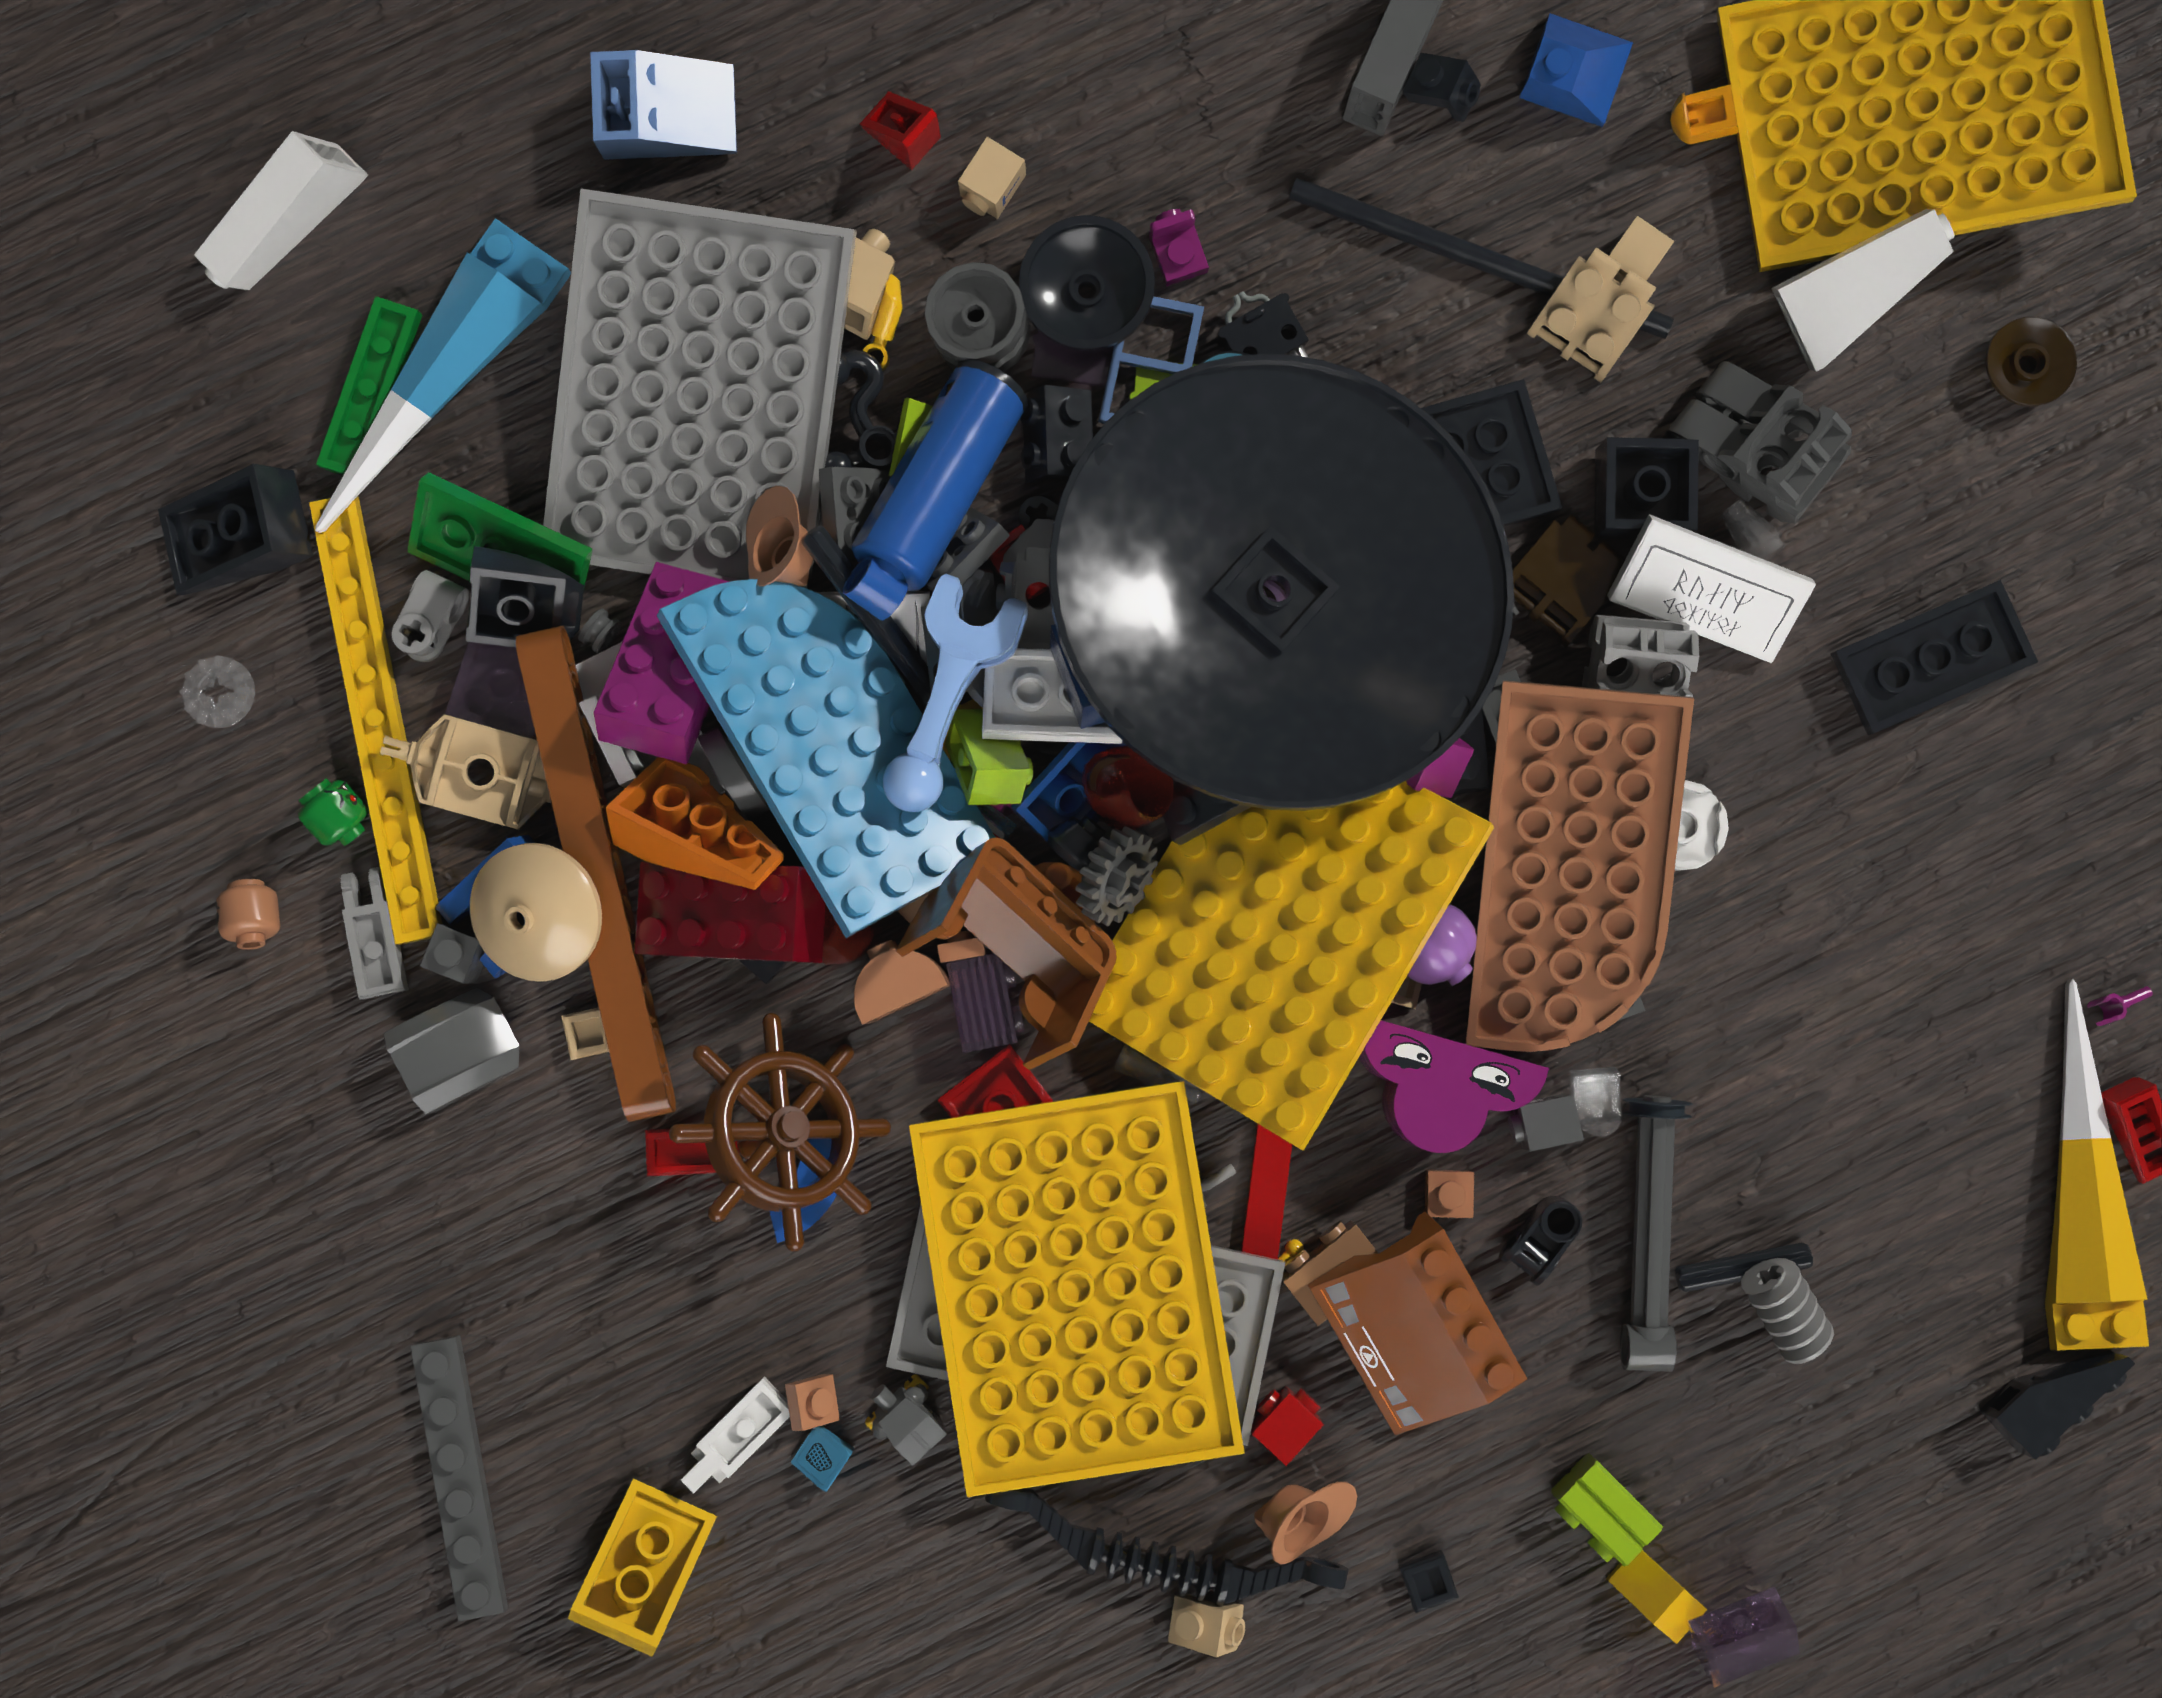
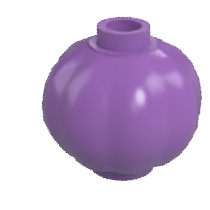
M1448 905L1407 976L1410 979L1428 985L1447 980L1453 986L1471 973L1473 968L1469 962L1476 949L1477 936L1473 924L1462 910Z

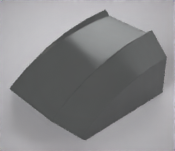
M479 988L472 989L383 1033L386 1050L390 1053L412 1100L424 1114L436 1113L519 1068V1044L495 998Z

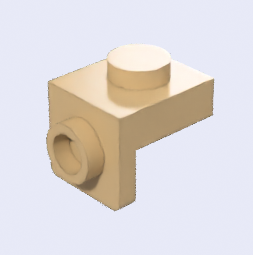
M1188 1594L1184 1597L1175 1595L1168 1642L1216 1658L1234 1652L1242 1642L1245 1633V1622L1242 1619L1244 1605L1233 1602L1218 1606L1208 1600L1198 1601L1197 1597Z

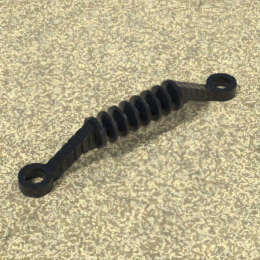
M1029 1488L991 1493L985 1496V1501L995 1506L1014 1511L1029 1512L1065 1550H1068V1553L1087 1570L1086 1573L1094 1575L1100 1563L1103 1562L1106 1566V1577L1108 1579L1113 1578L1118 1567H1123L1124 1581L1130 1584L1136 1572L1139 1571L1142 1574L1143 1587L1148 1588L1156 1575L1160 1578L1161 1592L1165 1593L1172 1581L1176 1580L1178 1582V1593L1181 1597L1186 1595L1191 1584L1196 1586L1198 1601H1203L1208 1590L1213 1589L1215 1605L1223 1606L1224 1604L1236 1601V1599L1240 1600L1249 1595L1252 1596L1300 1579L1324 1587L1344 1589L1349 1569L1341 1564L1316 1557L1304 1556L1287 1564L1275 1563L1256 1569L1233 1564L1232 1560L1224 1558L1218 1571L1213 1570L1212 1555L1206 1554L1201 1565L1195 1566L1194 1551L1188 1550L1182 1562H1178L1176 1546L1170 1545L1164 1558L1159 1557L1158 1542L1152 1541L1146 1553H1141L1140 1537L1136 1536L1128 1549L1123 1548L1122 1533L1119 1532L1115 1534L1110 1545L1105 1544L1103 1528L1096 1527V1530L1072 1525L1055 1508L1051 1507L1034 1490Z

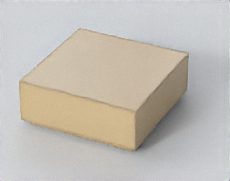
M599 1007L561 1016L570 1060L609 1052Z

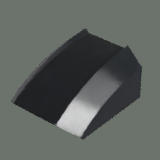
M474 546L470 571V583H472L466 642L516 648V636L558 626L565 628L570 641L580 630L584 585L565 573L539 561L497 549Z

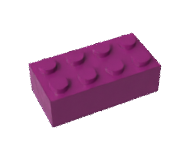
M660 562L655 563L593 712L599 741L688 764L710 706L657 618V614L661 608L714 585L730 581Z

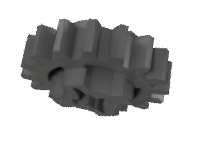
M1124 826L1122 831L1117 828L1112 829L1110 840L1104 837L1099 840V846L1088 854L1091 860L1089 866L1081 868L1079 872L1084 876L1082 877V882L1076 886V891L1082 894L1076 901V904L1083 908L1082 914L1098 923L1101 922L1109 926L1112 920L1120 923L1124 911L1130 914L1134 912V906L1145 898V893L1143 892L1145 885L1153 882V878L1150 876L1158 863L1152 859L1157 852V847L1151 844L1153 840L1151 837L1129 826Z

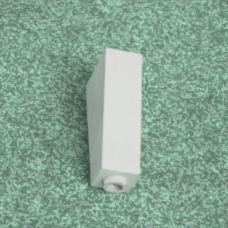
M292 131L194 256L206 267L205 274L218 286L224 289L231 287L250 290L366 179L368 174L338 144Z
M1925 209L1771 288L1809 369L1817 372L1825 368L1954 252L1949 240L1954 238V232L1943 213L1937 215L1935 209Z

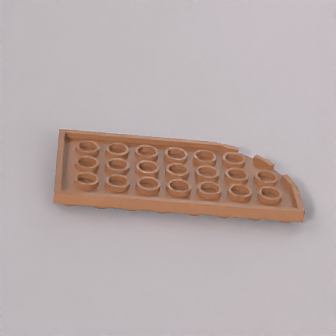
M1503 681L1489 822L1493 824L1494 829L1486 841L1466 1045L1522 1052L1549 1051L1568 1047L1571 1043L1585 1039L1597 1032L1601 1033L1616 1023L1629 1011V1008L1640 997L1646 986H1649L1659 967L1668 932L1694 705L1693 697Z

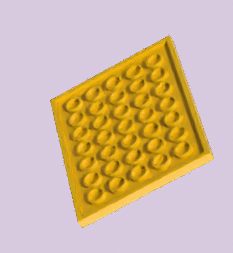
M1752 0L1718 7L1717 20L1728 85L1731 84L1738 134L1736 135L1759 272L1827 260L1925 209H1935L1937 215L1943 213L1947 217L1955 236L2133 202L2137 197L2103 0Z
M1407 781L1388 791L1368 799L1334 808L1290 811L1250 807L1182 845L1172 841L1151 875L1153 882L1145 885L1143 889L1145 898L1134 906V912L1127 915L1112 940L1116 949V963L1089 1022L1304 1151L1489 838L1494 826L1491 822L1426 788H1422L1420 791L1412 789L1407 785Z
M1184 1080L909 1125L967 1497L1245 1454Z

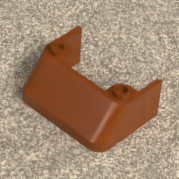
M991 838L977 846L944 879L941 885L924 899L898 945L896 952L903 957L935 938L949 939L958 934L963 926L966 927L1025 981L1019 995V1006L1025 1019L1038 1030L1023 1063L1028 1070H1031L1077 1047L1116 963V949L1111 938L1089 917L1082 914L1081 910L1013 846L1001 838Z

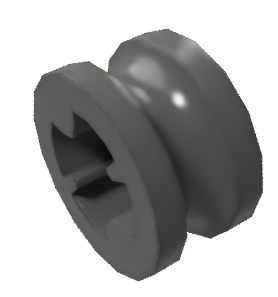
M601 608L586 622L579 634L578 640L583 644L591 643L592 650L599 654L606 650L616 638L621 629L622 622L617 618L610 620L608 612Z

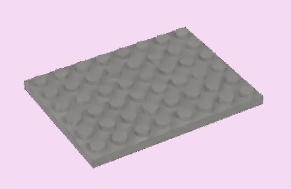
M580 189L543 526L592 548L590 565L651 574L655 563L660 562L730 582L749 579L746 524L750 510L758 497L767 489L775 486L787 487L795 495L799 509L800 524L807 531L819 526L821 510L819 469L825 468L829 449L857 231L849 228ZM814 561L809 569L808 583L806 586H804V588H807L809 590L811 587Z

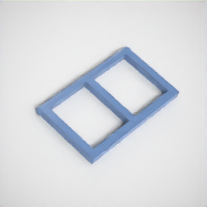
M1153 296L1151 308L1193 316L1184 363L1182 365L1123 353L1124 341L1114 345L1098 420L1099 423L1105 424L1114 415V413L1109 412L1120 364L1169 374H1175L1192 367L1204 306Z

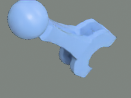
M944 574L939 578L924 614L927 629L932 640L939 648L938 667L931 696L919 727L907 747V753L895 757L888 764L883 775L885 795L895 807L907 812H920L931 807L940 797L943 789V776L938 765L943 743L954 713L967 688L981 669L1002 664L1014 655L1028 616L1027 602L1009 598L1003 603L1001 610L992 622L984 626H972L959 618L960 603L963 597L960 580L949 574Z

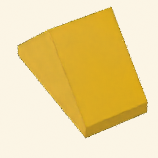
M1643 1550L1628 1566L1624 1567L1619 1563L1606 1578L1653 1625L1676 1644L1707 1611L1696 1598Z

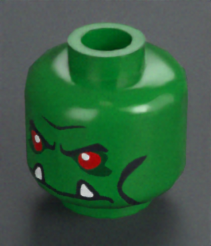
M325 778L298 800L302 805L298 811L299 820L322 845H332L339 840L345 847L366 830L360 822L367 816L368 808L349 785L342 780L331 783Z

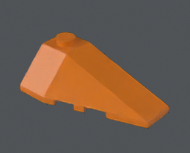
M657 757L606 806L613 845L651 864L756 890L784 860V855L777 846L752 821H746L734 809L733 801L726 794L721 795L710 784L709 777L700 768L690 763L683 764Z

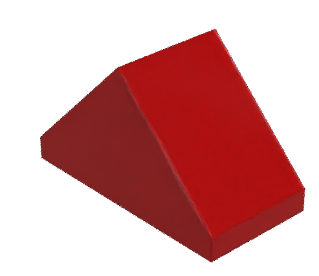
M889 91L860 123L861 127L911 170L914 169L941 138L938 117L932 108Z

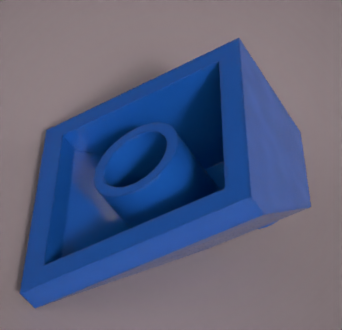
M1549 13L1519 98L1603 127L1633 42Z

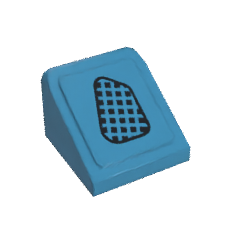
M818 1426L811 1430L791 1463L817 1487L827 1492L855 1448L823 1426Z

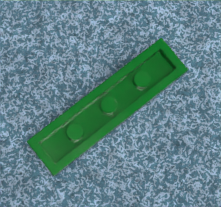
M375 296L316 463L321 469L340 475L345 474L407 361L422 318V314L417 309Z

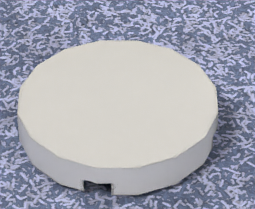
M1685 780L1675 871L1697 869L1711 861L1724 847L1729 830L1727 812L1721 801L1719 802L1716 796L1712 794L1713 792L1706 786Z

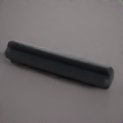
M1796 1243L1678 1266L1675 1270L1679 1289L1684 1292L1741 1282L1746 1271L1765 1260L1786 1258L1795 1262L1799 1269L1803 1270L1813 1266V1257L1808 1244Z

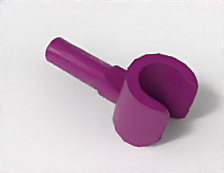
M2145 986L2125 996H2119L2115 993L2091 1000L2087 1007L2091 1008L2098 1005L2102 1009L2103 1020L2096 1022V1025L2103 1026L2123 1019L2126 1016L2127 1008L2151 997L2153 993L2148 986Z

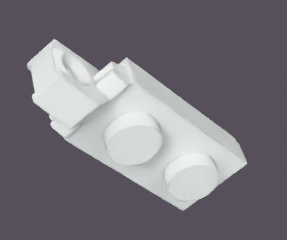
M765 1376L697 1443V1447L691 1452L698 1462L684 1475L681 1481L693 1494L711 1476L719 1483L726 1477L729 1478L790 1417L787 1399Z

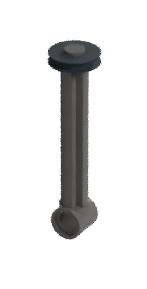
M1645 1095L1643 1098L1622 1099L1624 1102H1629V1111H1622V1114L1638 1117L1631 1314L1630 1322L1622 1326L1620 1357L1624 1370L1673 1372L1676 1363L1677 1344L1674 1328L1668 1325L1675 1119L1692 1118L1691 1115L1685 1114V1106L1692 1105V1103L1671 1100V1097Z

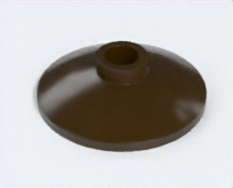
M2023 317L2007 323L1996 332L1988 345L1985 365L1992 386L2002 397L2017 405L2035 407L2048 404L2067 391L2076 374L2077 354L2072 340L2057 324L2039 317ZM2020 359L2029 362L2031 367L2030 373H2026L2021 369L2019 365Z

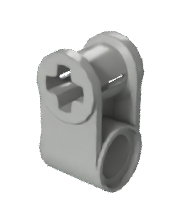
M428 570L421 572L414 581L409 597L393 625L392 640L396 647L416 661L429 662L436 659L443 651L455 624L466 609L469 600V590ZM415 633L418 635H425V638L422 642H413L412 638L415 635Z

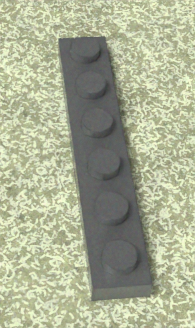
M461 1335L415 1343L411 1345V1352L458 1622L504 1613L508 1609Z

